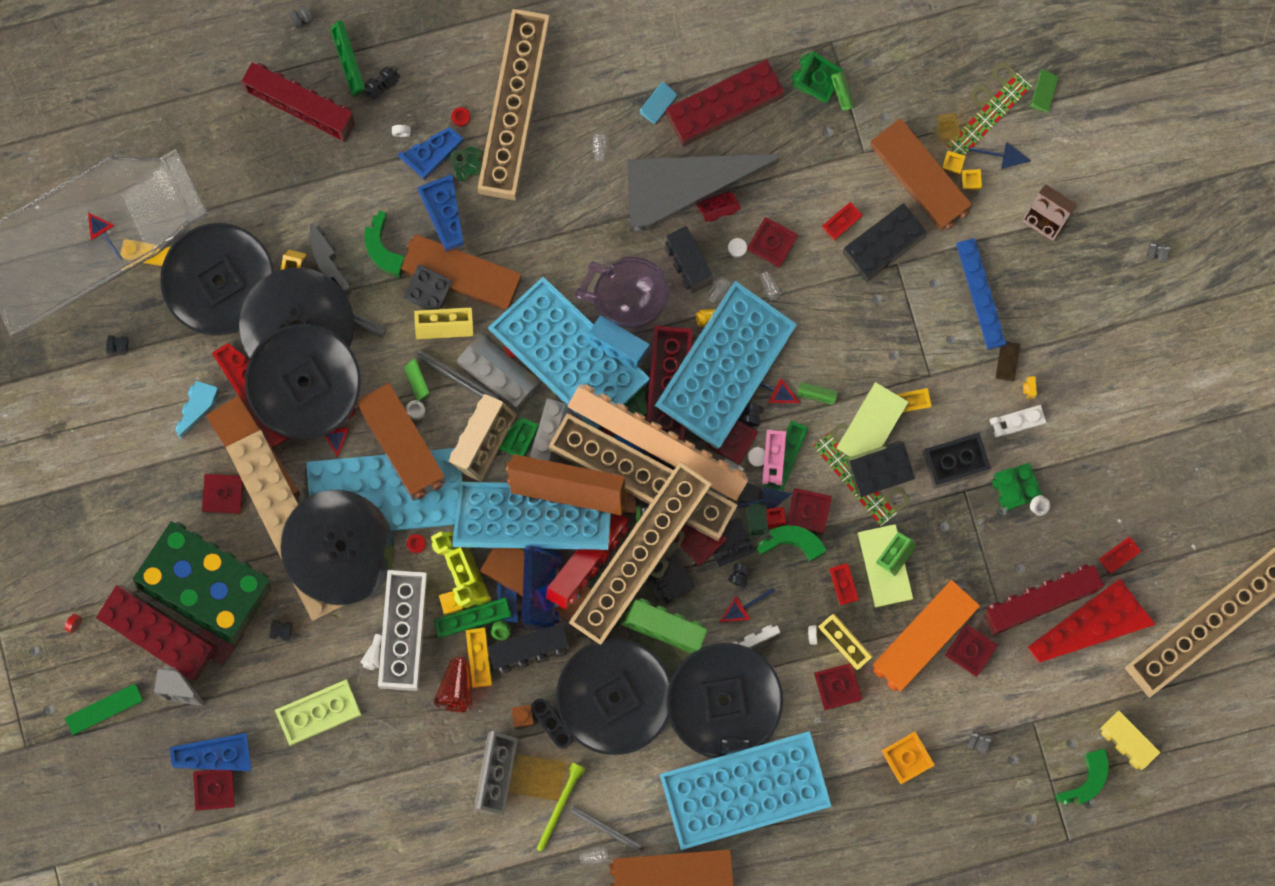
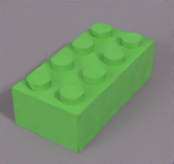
M641 598L632 601L627 607L621 625L688 653H693L700 649L707 629L703 628L702 623L686 621L685 616L677 613L674 615L669 614L666 608L661 606L655 608L649 605V601Z

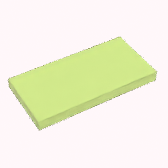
M875 382L836 449L852 457L882 447L908 401Z
M896 524L858 532L875 608L913 600L905 563L896 576H893L876 564L878 558L897 534Z
M347 679L275 710L289 746L362 716Z

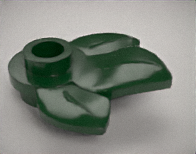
M469 146L464 150L456 149L451 152L449 161L454 166V174L457 179L466 182L469 175H480L482 164L478 159L484 153L481 149ZM457 155L462 157L461 162L456 160Z

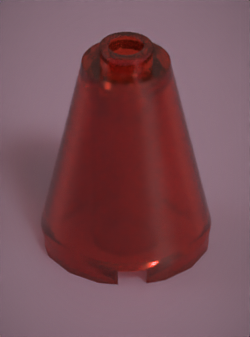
M456 656L449 661L433 703L437 708L440 709L441 705L445 707V711L460 713L466 712L467 708L469 710L472 709L469 662L464 657Z

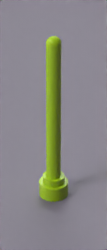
M572 763L569 768L570 777L537 846V850L540 852L544 851L577 778L580 779L586 771L585 768L575 763Z

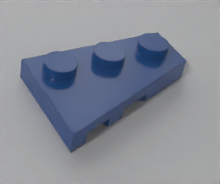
M449 127L431 136L429 140L421 144L418 143L412 146V149L397 155L425 181L450 156L451 152L464 142V139Z

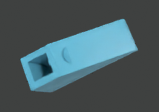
M195 381V384L191 385L188 396H190L189 401L184 404L182 414H184L182 421H178L176 426L179 438L182 439L214 409L220 392L217 387Z

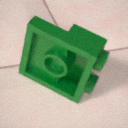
M814 51L803 54L799 61L801 64L799 71L795 70L791 76V80H793L791 86L806 95H812L823 103H828L835 89L831 75L844 70Z
M1030 462L997 472L993 475L994 479H991L994 489L999 491L1000 497H998L1000 506L1002 508L1005 507L1006 512L1030 504L1034 497L1042 495Z

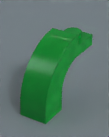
M378 210L377 216L374 215L371 226L373 228L365 227V246L371 261L378 269L388 275L400 278L404 256L392 253L383 247L381 236L387 215L386 212Z
M789 525L770 530L769 535L772 539L766 538L758 543L759 547H757V552L761 557L780 545H794L803 552L809 563L826 554L827 551L820 539L812 532L802 527Z
M1105 748L1084 755L1088 771L1086 781L1077 789L1056 794L1057 803L1062 802L1063 805L1070 804L1076 798L1077 804L1081 805L1094 798L1101 791L1108 776V759Z

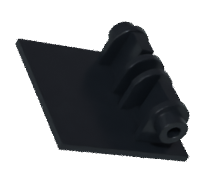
M386 66L379 71L380 75L374 79L372 77L364 83L365 89L363 91L369 92L367 96L370 100L379 97L382 94L381 90L385 92L384 87L381 85L382 82L389 89L390 86L399 81L400 75L397 72V67Z
M418 264L403 298L426 310H439L444 305L443 301L452 280Z
M740 518L732 520L727 524L722 534L727 539V542L714 553L718 566L722 567L755 553Z
M676 554L666 559L668 567L661 578L649 575L646 579L661 606L695 588ZM662 562L655 566L653 572L659 573L662 571Z

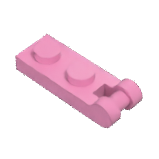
M767 430L762 484L770 482L782 485L786 431ZM769 469L777 470V475H769Z

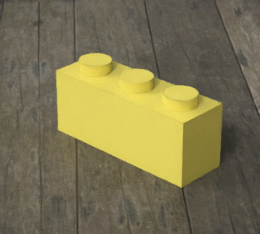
M472 308L414 311L416 339L473 336Z
M835 613L818 626L857 670L873 657Z
M1119 710L1100 728L1102 736L1107 741L1112 740L1116 744L1115 749L1121 755L1125 754L1130 759L1129 763L1135 769L1143 770L1160 754L1154 745Z

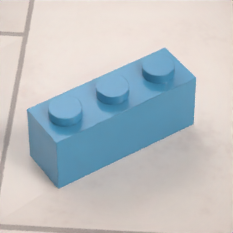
M601 315L588 332L587 341L591 346L600 348L611 358H617L626 367H632L636 370L648 353L649 344Z

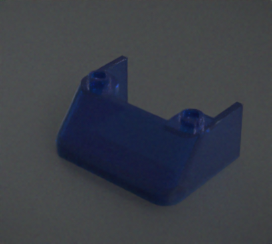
M525 546L522 624L526 630H543L556 626V623H559V611H556L555 603L546 598L547 588L555 579L557 567L562 562V554H559L556 549Z

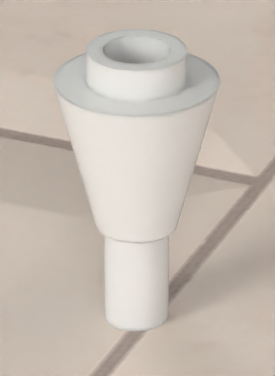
M375 634L372 645L360 661L365 669L374 670L379 668V646L382 635Z

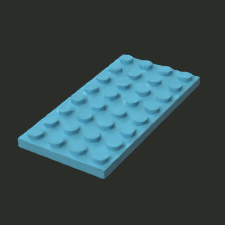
M544 277L535 283L488 327L489 331L567 406L579 384L583 386L588 384L595 389L594 392L601 395V393H604L611 398L613 403L625 405L650 382V378L639 367L636 370L632 367H626L622 361L609 357L600 348L591 346L587 341V337L594 324ZM574 411L585 423L589 424L590 426L598 430L602 427L596 422Z
M734 281L655 406L710 445L719 449L797 324L737 281Z
M455 448L430 450L445 476L446 483L439 490L428 492L424 498L412 501L386 455L306 462L309 497L327 490H345L359 494L371 501L383 513L390 525L391 531L454 526L459 483L463 482L462 472L449 462L450 454Z
M460 482L453 547L608 550L611 513L512 494L508 483Z
M810 731L659 774L681 850L832 807Z

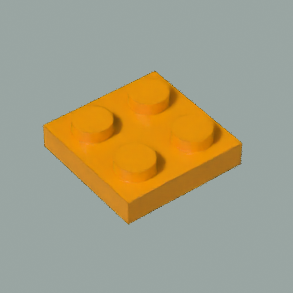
M916 732L881 750L900 785L935 766Z

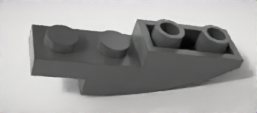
M311 223V246L321 273L336 281L346 295L352 291L350 288L352 283L346 275H341L339 272L341 270L340 266L333 260L336 258L335 246L331 241L327 242L323 236L326 234L320 226L316 227L314 223Z

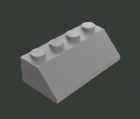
M483 335L471 343L457 359L460 367L516 411L521 408L541 383L539 379Z
M550 399L546 400L530 454L531 458L566 465L570 464V461L548 450V446L566 414L568 413L577 419L580 418L566 404Z
M165 666L163 670H157L154 693L163 700L204 705L201 697L178 670Z
M495 731L488 733L474 810L488 814L504 815L518 738Z

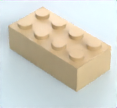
M484 394L482 399L479 400L473 416L470 417L465 431L460 435L456 448L451 452L449 462L462 474L482 482L517 414L504 402Z

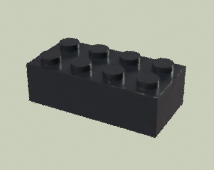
M903 203L845 246L843 255L863 280L867 282L926 237L927 231Z
M562 624L487 646L495 673L499 672L500 675L511 672V668H526L530 666L529 663L537 661V663L548 661L550 656L555 655L556 658L567 655L566 652L570 651Z

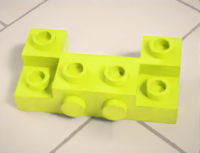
M439 532L431 536L434 551L445 556L447 565L454 577L457 586L453 589L456 603L460 607L468 608L474 604L483 605L490 602L491 597L479 573L480 571L470 548L453 547L454 532Z

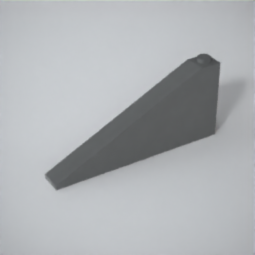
M779 154L628 159L630 230L642 233L696 206L697 203L711 198L779 163Z

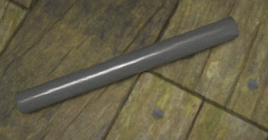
M573 806L570 813L635 851H639L641 844Z

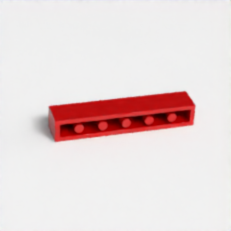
M611 514L608 550L577 549L548 586L546 598L564 609H567L570 604L573 605L578 598V593L586 589L589 583L588 580L596 576L599 566L607 562L609 553L617 549L620 543L619 540L622 537L625 538L629 533V519L623 515Z

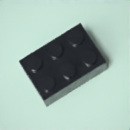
M687 225L666 235V247L664 248L668 256L673 257V265L676 272L682 274V283L685 289H690L693 294L711 285L713 275Z
M980 433L929 447L923 451L934 489L987 474L991 470Z
M900 440L846 458L856 493L860 497L915 479L905 444Z

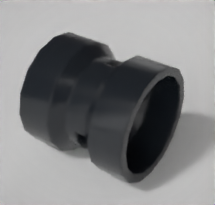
M108 335L106 343L107 354L119 353L120 355H127L129 347L128 336L118 338L115 335Z
M747 403L744 408L746 414L742 416L741 422L750 426H760L761 420L759 417L763 413L764 407L755 403Z
M735 563L733 574L729 576L728 582L745 588L748 583L747 578L753 570L745 565Z
M273 619L270 628V639L276 640L279 637L283 641L289 642L293 623L286 622L281 625L279 620Z

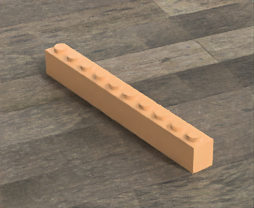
M579 384L568 403L569 408L674 467L681 461L713 483L711 485L712 488L737 501L748 482L746 473L737 468L736 470L729 468L727 462L721 459L719 461L713 459V455L705 450H702V452L697 450L696 446L690 441H681L674 432L669 431L667 433L661 429L662 426L656 422H647L640 413H631L624 404L613 403L606 394H597L590 385L584 384L583 386Z

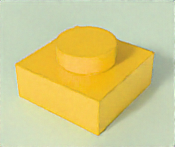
M947 151L942 169L960 175L966 156Z
M981 169L961 171L962 190L982 189Z
M1035 376L1027 377L1026 382L1023 383V393L1027 394V399H1035L1037 396Z

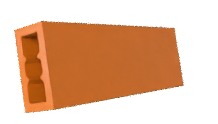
M951 580L873 663V672L880 679L884 677L888 681L887 685L894 692L897 690L901 692L978 610L980 605Z

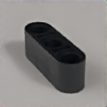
M542 698L536 699L532 703L533 714L555 746L561 750L567 749L572 743L569 732L548 702ZM543 703L546 706V710L543 713L536 712L535 707L537 704ZM548 720H556L557 726L554 729L547 728L546 723ZM559 736H567L568 742L565 745H560L557 742Z

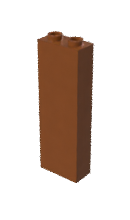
M901 118L871 140L870 147L940 232L944 229L948 231L956 224L954 221L958 218L963 219L970 214L969 210L972 204Z
M416 234L413 239L410 238L406 248L408 252L404 256L401 266L402 273L413 277L418 264L452 280L449 291L502 311H506L511 307L522 279L520 273L456 249L446 252L443 244Z
M390 383L358 399L357 408L412 501L415 499L420 500L428 492L442 488L446 483L445 476Z
M239 396L206 415L225 448L260 431ZM270 447L295 500H297V496L300 495L298 489Z
M516 454L513 455L512 460L508 461L506 466V472L509 475L507 483L510 485V492L512 494L616 515H622L627 502L625 476Z
M493 548L479 573L542 608L535 590L551 584L560 571L519 548ZM586 587L584 591L581 590L579 592L580 597L577 598L573 605L570 604L567 609L558 606L548 611L569 623L592 589Z
M730 850L613 859V863L609 864L610 875H614L615 882L611 883V886H733Z

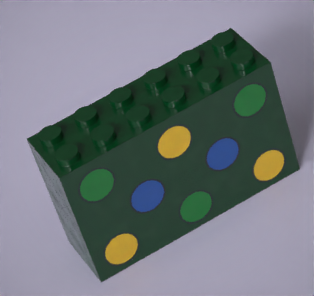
M170 521L133 577L135 587L234 647L271 591L269 576L262 571H254L252 566L245 561L239 562L232 553L228 551L222 552L217 544L211 541L207 543L202 540L203 537L197 532L193 531L191 533L187 531V527L182 523Z

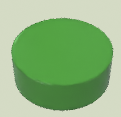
M497 621L492 625L491 634L497 640H506L510 637L511 627L505 621Z

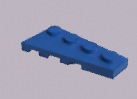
M452 174L417 187L421 200L445 251L463 246Z
M247 733L169 747L173 768L252 771Z

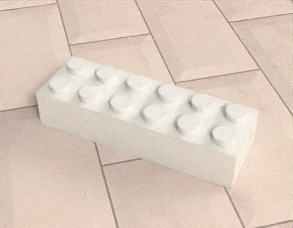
M392 570L387 572L378 687L380 689L419 690L427 573Z

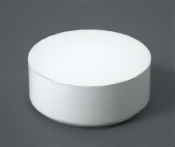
M406 125L392 126V135L408 137L411 135V127Z
M735 238L729 242L728 252L732 257L741 258L746 254L747 244L743 239Z
M414 400L407 404L406 412L411 420H420L425 414V407L420 401Z
M760 447L751 449L748 453V462L754 467L764 465L765 450Z
M1042 495L1036 496L1030 503V509L1036 515L1042 516L1049 511L1050 501Z
M809 626V643L811 645H818L817 626Z

